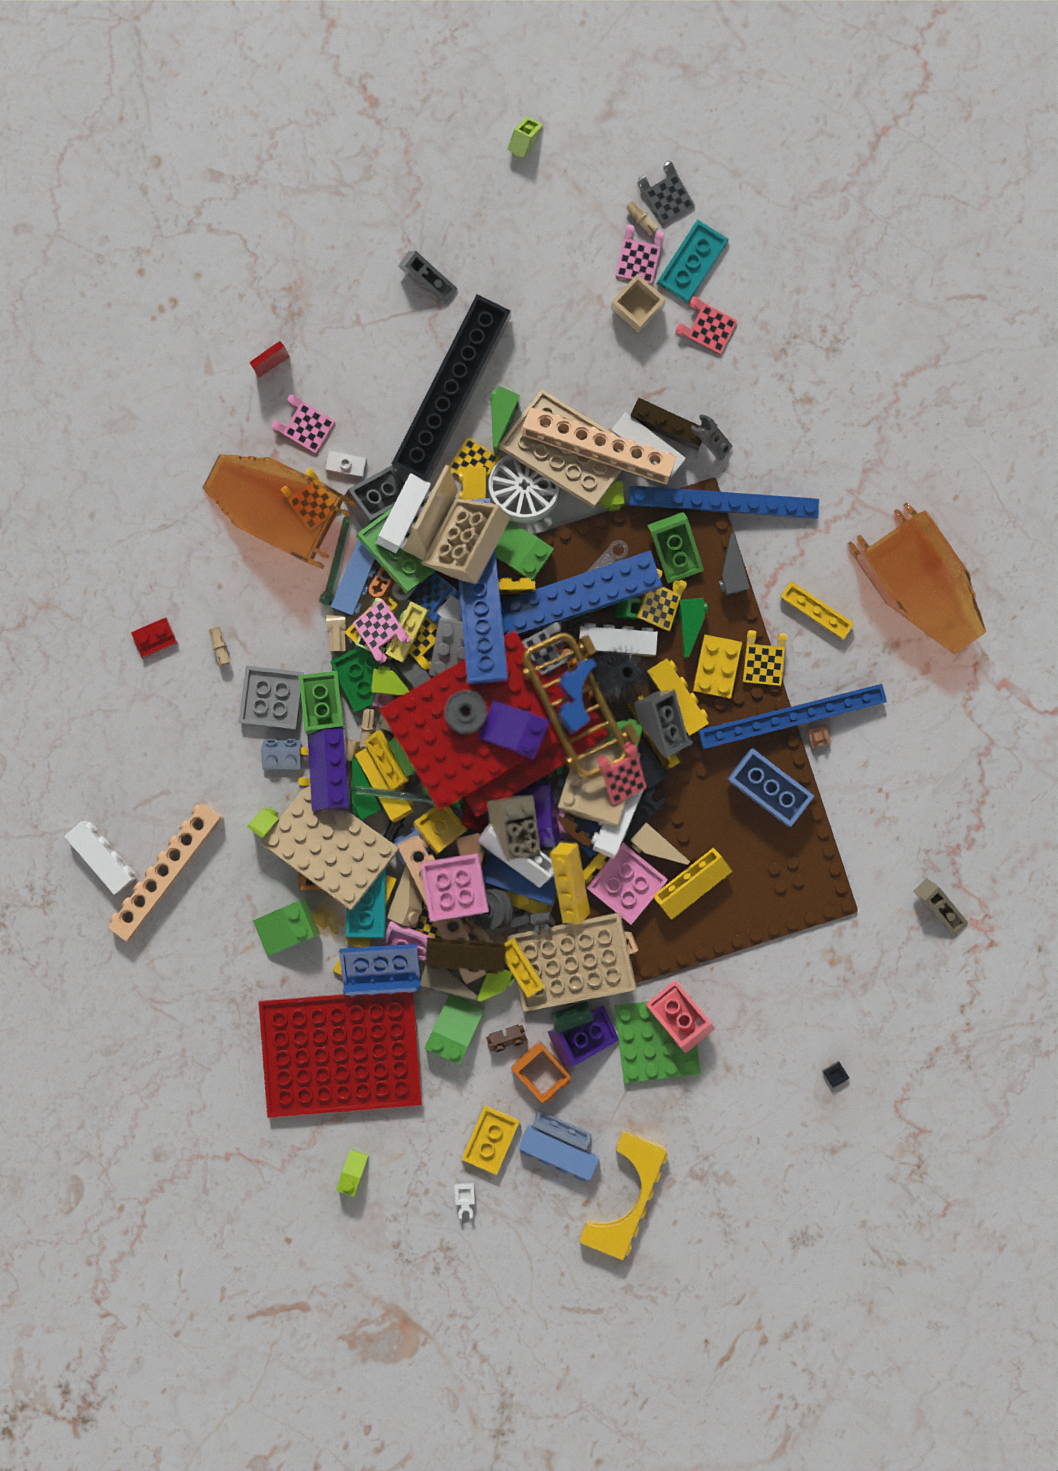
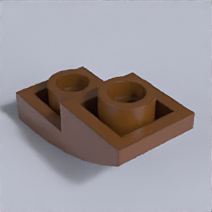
M566 814L564 817H558L562 827L574 839L587 847L590 846L592 841L588 838L590 834L581 830L578 833L575 832L578 824L574 823V818Z

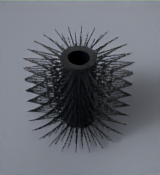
M627 646L624 650L625 656L622 647L619 648L622 661L616 652L615 656L612 653L609 655L605 654V656L598 657L600 659H597L600 666L604 669H601L599 664H597L598 662H595L596 668L598 667L600 671L594 668L592 672L593 676L600 678L594 679L598 687L601 688L600 691L603 692L605 701L607 699L610 706L611 700L613 708L616 707L613 695H615L614 698L619 704L617 694L623 703L626 701L630 702L629 700L632 701V699H638L635 697H638L641 691L637 686H634L639 683L635 681L646 677L636 676L641 673V668L635 669L637 668L635 667L637 662L634 664V661L630 659L632 657L629 656L628 658L626 655L628 653Z

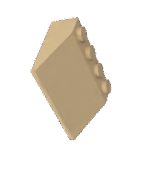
M445 465L402 549L421 560L424 559L458 492L448 465Z
M455 498L421 563L461 581L477 584L510 520V516L497 504Z
M602 741L601 743L597 744L596 746L592 747L591 749L587 750L581 755L609 742ZM614 744L579 760L585 771H591L599 767L597 763L598 757L603 755L610 762L620 757L621 750L618 745ZM637 752V756H638V760H639L641 754ZM572 768L569 771L558 808L564 815L619 826L627 798L614 805L611 804L603 774L595 778L585 779L580 777L575 769Z

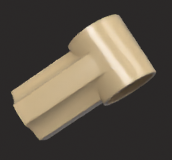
M346 614L327 615L326 627L327 632H329V652H346V635L344 633L347 630Z

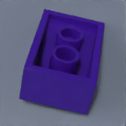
M493 701L478 738L534 760L549 720Z
M551 783L529 785L514 794L513 796L533 795L540 848L556 846L561 839Z
M604 1005L568 1020L548 1031V1035L563 1067H574L619 1041Z

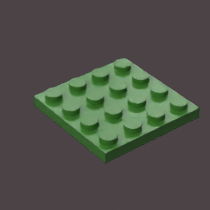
M422 501L420 506L424 508L425 503ZM391 508L357 533L356 537L407 594L437 570L423 565L421 559L402 550L400 547L397 553H394L375 543L392 510ZM414 517L413 522H415V524L419 517ZM407 532L406 535H405V537L407 538V540H408V538H409V536H410V534H411V533H409V532Z
M649 1001L614 1005L624 1083L701 1074L697 1045L685 1054L646 1006V1003Z

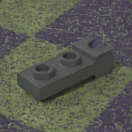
M701 414L699 416L701 420L700 427L692 426L691 430L701 439L716 459L722 461L733 445L720 431L712 418Z

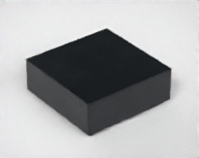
M840 1061L822 1070L832 1088L849 1079Z

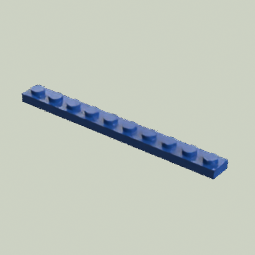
M633 485L629 487L628 506L817 519L819 514V499Z
M883 684L705 728L698 730L702 749L886 703L887 699Z

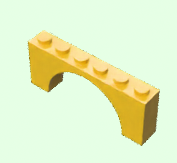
M622 1129L615 1149L626 1156L639 1173L641 1186L638 1200L630 1212L618 1220L607 1223L586 1220L579 1237V1243L621 1260L624 1259L625 1255L628 1256L631 1251V1239L637 1236L639 1230L637 1224L639 1219L644 1218L647 1209L645 1204L647 1200H651L654 1192L652 1186L654 1182H658L661 1175L659 1171L661 1164L664 1165L668 1158L666 1147Z

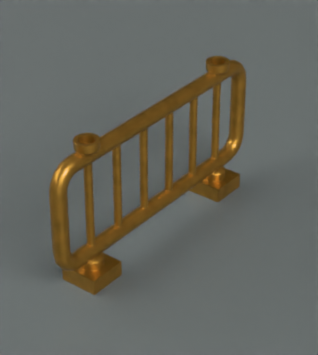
M560 633L525 650L522 658L525 668L522 669V674L526 680L531 679L568 755L565 758L567 767L569 769L574 768L580 777L591 779L602 774L600 767L591 771H585L579 760L617 743L621 750V755L610 761V766L628 758L624 749L626 743L631 742L633 745L640 741L632 723L623 726L619 730L591 671L586 676L589 687L582 689V694L591 690L598 704L586 709L585 712L589 713L600 708L607 722L568 739L562 727L563 723L559 721L553 707L569 699L565 697L551 704L545 692V689L560 683L561 679L559 678L542 686L536 672L572 655L575 656L579 664L582 660H585L584 656L587 659L597 651L588 634L576 642L573 636ZM560 641L568 642L572 650L571 652L536 668L533 667L530 661L532 654ZM609 725L615 740L577 757L571 742Z

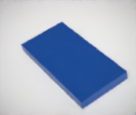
M489 852L482 871L484 884L551 906L553 905L557 894L554 873L539 888L499 857Z

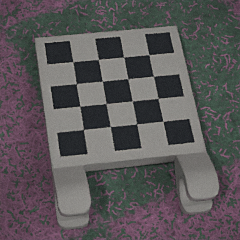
M554 623L522 641L527 649L559 632L560 626L558 623ZM551 645L531 655L537 667L560 657L555 645ZM572 655L539 671L542 675L546 674L556 667L573 660L575 656Z

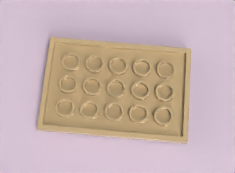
M541 389L501 441L499 449L595 509L622 470L522 436V429L531 407L542 409L552 415H560L570 421H578L584 426L595 427L605 433L612 432ZM545 424L541 425V426L544 427V428L549 427L548 425H545ZM559 431L562 434L567 433L566 431ZM577 437L579 440L585 439L584 437ZM596 443L597 446H603L601 443ZM614 449L615 452H622L619 449Z
M310 786L303 788L267 836L260 841L262 846L351 911L399 851L396 845L345 809L312 811Z
M620 912L585 919L581 924L566 923L550 927V934H547L545 928H542L540 935H537L535 930L507 936L508 941L513 937L516 939L545 985L543 989L527 998L517 982L524 1012L637 989Z

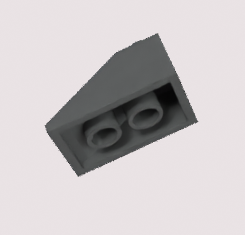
M390 466L348 489L341 500L362 529H364L394 506L405 483L395 469Z
M675 690L657 691L634 703L639 723L664 758L690 745Z

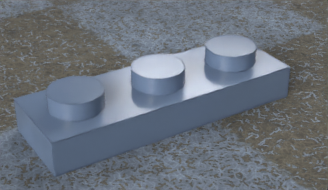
M538 1110L532 1126L541 1132L554 1136L558 1140L572 1144L576 1148L586 1151L589 1145L590 1133Z

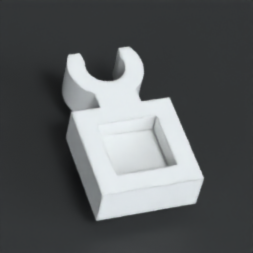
M474 1183L455 1184V1205H461L458 1216L462 1219V1212L468 1211L469 1217L472 1218L473 1209L470 1207V1204H475Z

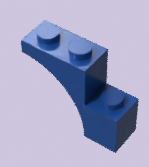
M592 658L587 662L582 660L575 666L577 670L573 673L568 671L560 677L561 682L558 687L572 704L567 702L560 707L561 712L557 717L571 734L575 733L590 720L582 703V687L587 674L596 666Z

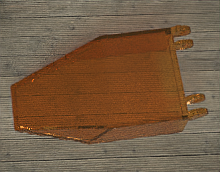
M219 454L202 487L209 497L222 509L221 511L228 516L234 526L320 569H323L324 565L319 561H315L314 558L317 553L323 558H329L330 555L319 550L334 518L338 512L347 517L351 515L348 511L340 508L342 503L345 502L351 507L356 505L355 502L328 485L270 457L258 458L255 456L241 457L240 455ZM287 486L292 492L287 498L281 491V488Z
M905 503L903 507L911 517L910 519L906 520L902 512L896 509L894 514L899 522L902 523L900 526L871 546L867 544L861 535H858L856 537L857 541L865 549L861 553L851 541L847 543V546L886 605L952 654H956L986 633L980 608L978 609L976 594L970 581V573L926 510L917 513L909 503Z

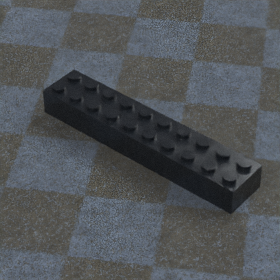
M476 294L391 463L393 469L408 476L411 473L429 482L511 319V310Z

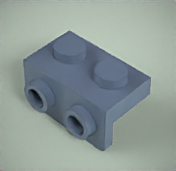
M268 739L263 741L261 747L262 769L301 770V740Z

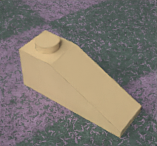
M647 823L630 839L633 842L631 846L638 853L643 851L650 855L687 865L690 862Z
M406 864L387 918L399 924L415 928L422 911V895Z

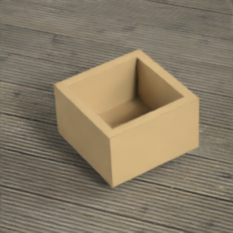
M637 274L612 301L611 309L634 330L640 333L664 307L666 299Z

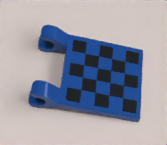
M434 572L416 587L408 600L429 610L427 616L438 624L441 616L436 613L437 609L449 594L459 600L460 592Z

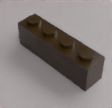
M638 397L630 414L631 417L650 430L696 451L699 450L702 441L692 432L691 427L699 428L700 425Z
M427 937L425 966H429L431 969L448 967L449 970L458 971L460 968L468 969L470 972L485 970L491 974H498L504 970L506 948L505 944Z

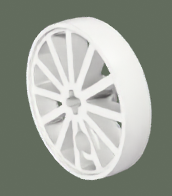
M506 455L495 464L489 476L488 496L491 504L500 505L510 516V521L531 523L546 517L558 502L560 487L555 484L556 489H552L551 481L545 477L536 479L540 474L535 471L529 477L530 468L527 466L523 476L518 460L510 455ZM513 462L517 476L504 465ZM498 471H502L511 480L495 477ZM493 484L508 486V488L494 492ZM541 484H544V485H546L548 488H546V489H541V488H539L538 486L541 485ZM511 494L502 505L496 499ZM549 495L553 496L550 503L544 499ZM519 498L516 513L507 510ZM532 499L536 500L544 508L536 512ZM523 500H526L531 514H520Z

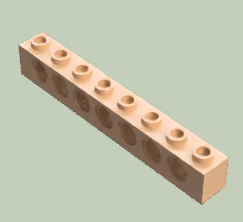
M530 407L522 429V436L665 485L668 484L676 461V456L669 452H661L651 446L637 444L631 439H623L613 433H605L595 427L584 426L578 421H570L560 415L546 413L539 408L534 409ZM545 424V425H548L549 427L544 428V427H542L541 425ZM559 431H566L567 433L562 434ZM577 437H584L585 439L579 440ZM596 443H601L603 446H597ZM614 449H619L622 452H615ZM633 455H637V456H639L640 458L635 459V458H633L632 456H633ZM650 462H657L658 465H653Z
M197 804L191 812L193 814L189 821L185 820L179 828L181 830L177 836L174 835L169 840V847L157 856L156 860L158 862L155 866H150L144 874L146 876L145 879L135 885L133 895L130 898L127 897L121 904L123 907L119 913L116 912L110 918L109 922L111 924L108 928L125 941L133 938L223 819L219 813L207 804ZM198 819H201L204 823L201 830H198L195 826ZM187 834L192 837L190 845L184 843V837ZM175 850L180 852V859L178 861L172 858V853ZM164 865L169 870L166 876H163L160 872L161 867ZM151 881L157 884V889L154 892L149 889ZM140 896L145 899L143 907L137 904V899ZM127 912L133 914V921L131 923L125 918Z
M418 833L398 843V848L427 905L420 863L436 859L433 854L429 855L426 849L429 845ZM415 852H422L424 858L421 861H416L413 858V854ZM460 917L435 921L443 939L457 940L463 938L466 941H471L468 935L471 934L467 923H462ZM450 921H455L458 926L452 930L447 927V924ZM461 968L459 970L465 984L487 974L485 970H479V972H470L468 969Z

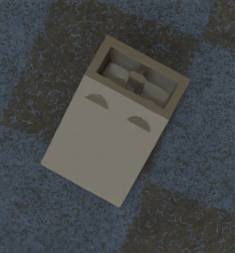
M517 795L487 802L490 823L507 861L541 854L533 795Z

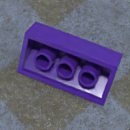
M343 728L330 729L309 734L308 753L312 811L351 808L345 730Z

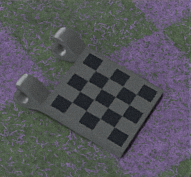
M667 161L663 166L669 176L652 187H650L644 175L639 177L637 181L662 225L695 206L679 178L672 161Z

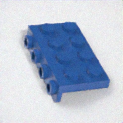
M417 944L341 948L339 950L344 995L413 993L421 989V972Z

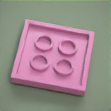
M622 843L614 859L610 858L586 888L616 913L620 912L621 917L632 924L654 898L653 895L663 887L668 879Z
M479 853L420 863L430 921L489 911Z

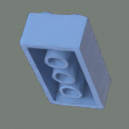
M753 748L749 749L726 779L787 827L793 825L814 797L813 794Z

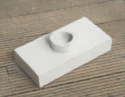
M329 451L325 470L363 478L367 459Z

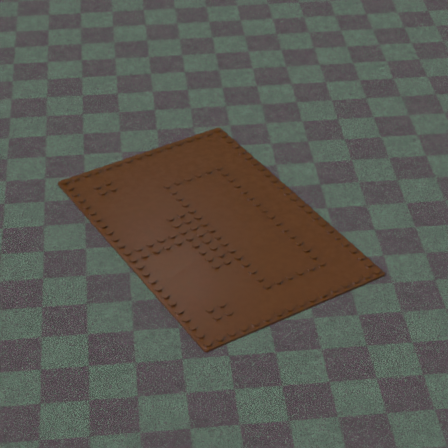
M716 478L706 479L678 488L721 492ZM625 505L620 507L618 511H606L534 534V536L554 548V553L534 580L535 590L651 550L656 568L662 571L660 578L662 587L673 591L674 582L667 583L647 525L684 512L688 518L704 571L676 580L685 581L687 584L680 600L703 598L704 603H707L708 614H705L704 621L687 659H683L679 604L677 607L676 624H672L670 631H666L648 622L615 618L616 604L558 623L560 631L550 637L566 633L573 636L577 642L580 635V626H584L585 623L596 624V627L603 628V625H614L615 629H623V626L634 627V630L642 631V628H653V632H657L655 657L627 655L628 658L629 656L632 657L630 658L631 660L635 658L636 660L638 658L642 660L639 664L637 662L635 666L637 667L635 669L641 668V673L636 676H646L643 679H639V681L643 680L642 683L645 682L642 689H639L644 698L657 692L658 690L649 676L640 674H647L642 672H647L651 669L650 667L653 668L665 659H668L669 662L672 660L678 669L675 672L679 678L683 677L688 684L686 689L690 694L693 693L698 700L697 706L700 710L704 709L709 717L707 720L709 724L699 730L791 707L783 680L781 686L743 682L747 632L750 630L756 631V645L771 646L744 561L743 565L749 584L748 591L725 596L724 592L721 593L718 581H721L720 577L728 539L731 533H734L728 513ZM496 559L498 582L504 578L512 579V582H520V579L524 578ZM439 571L435 572L460 591L459 579ZM521 594L500 595V602ZM644 594L636 596L634 598L643 599ZM547 627L521 635L519 638L521 641H524ZM704 634L742 642L731 699L693 691ZM568 645V646H566L565 648H563L562 650H564V649H571V648H570V646ZM596 652L593 656L589 657V660L592 658L594 662H598L597 664L601 668L602 666H600L597 659H600L598 658L600 656H605V654ZM618 694L617 696L622 707L617 708L619 703L614 698L615 695H613L614 705L616 706L614 708L612 707L611 700L609 706V701L606 699L615 722H627L628 719L636 721L628 705L622 706V704L627 703H623ZM594 696L589 700L592 706L598 704ZM595 709L603 723L607 722L601 709ZM798 725L702 749L699 734L696 731L689 736L693 745L681 749L680 754L677 755L680 763L665 770L668 776L653 786L655 792L652 794V799L658 801L661 797H664L666 801L646 823L690 862L687 865L650 855L643 851L638 853L631 846L633 842L630 841L627 835H624L621 844L624 843L668 879L663 887L712 848L722 856L732 872L672 920L655 898L650 901L632 924L621 917L624 932L632 933L638 947L637 952L629 954L635 983L845 917L858 911ZM641 731L639 738L640 741L638 742L637 750L646 744L655 756L646 737ZM753 748L814 795L813 799L791 827H787L726 780L749 749ZM566 764L563 765L561 775L545 779L547 784L551 783L552 793L559 779L567 780L570 769ZM645 788L643 790L640 799L647 793L649 789ZM578 847L582 871L599 852L590 858L583 849ZM607 856L604 860L608 861L611 857ZM596 868L592 875L595 877L600 870ZM586 888L590 914L585 919L616 913ZM558 894L550 913L555 919V926L566 924L562 921ZM577 1002L567 1003L566 1005H571Z

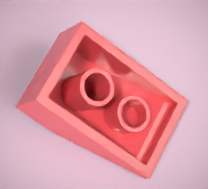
M676 980L646 1003L649 1010L685 1054L715 1030L712 1022Z

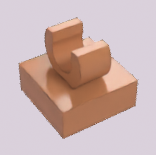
M826 725L806 730L812 749L831 743Z

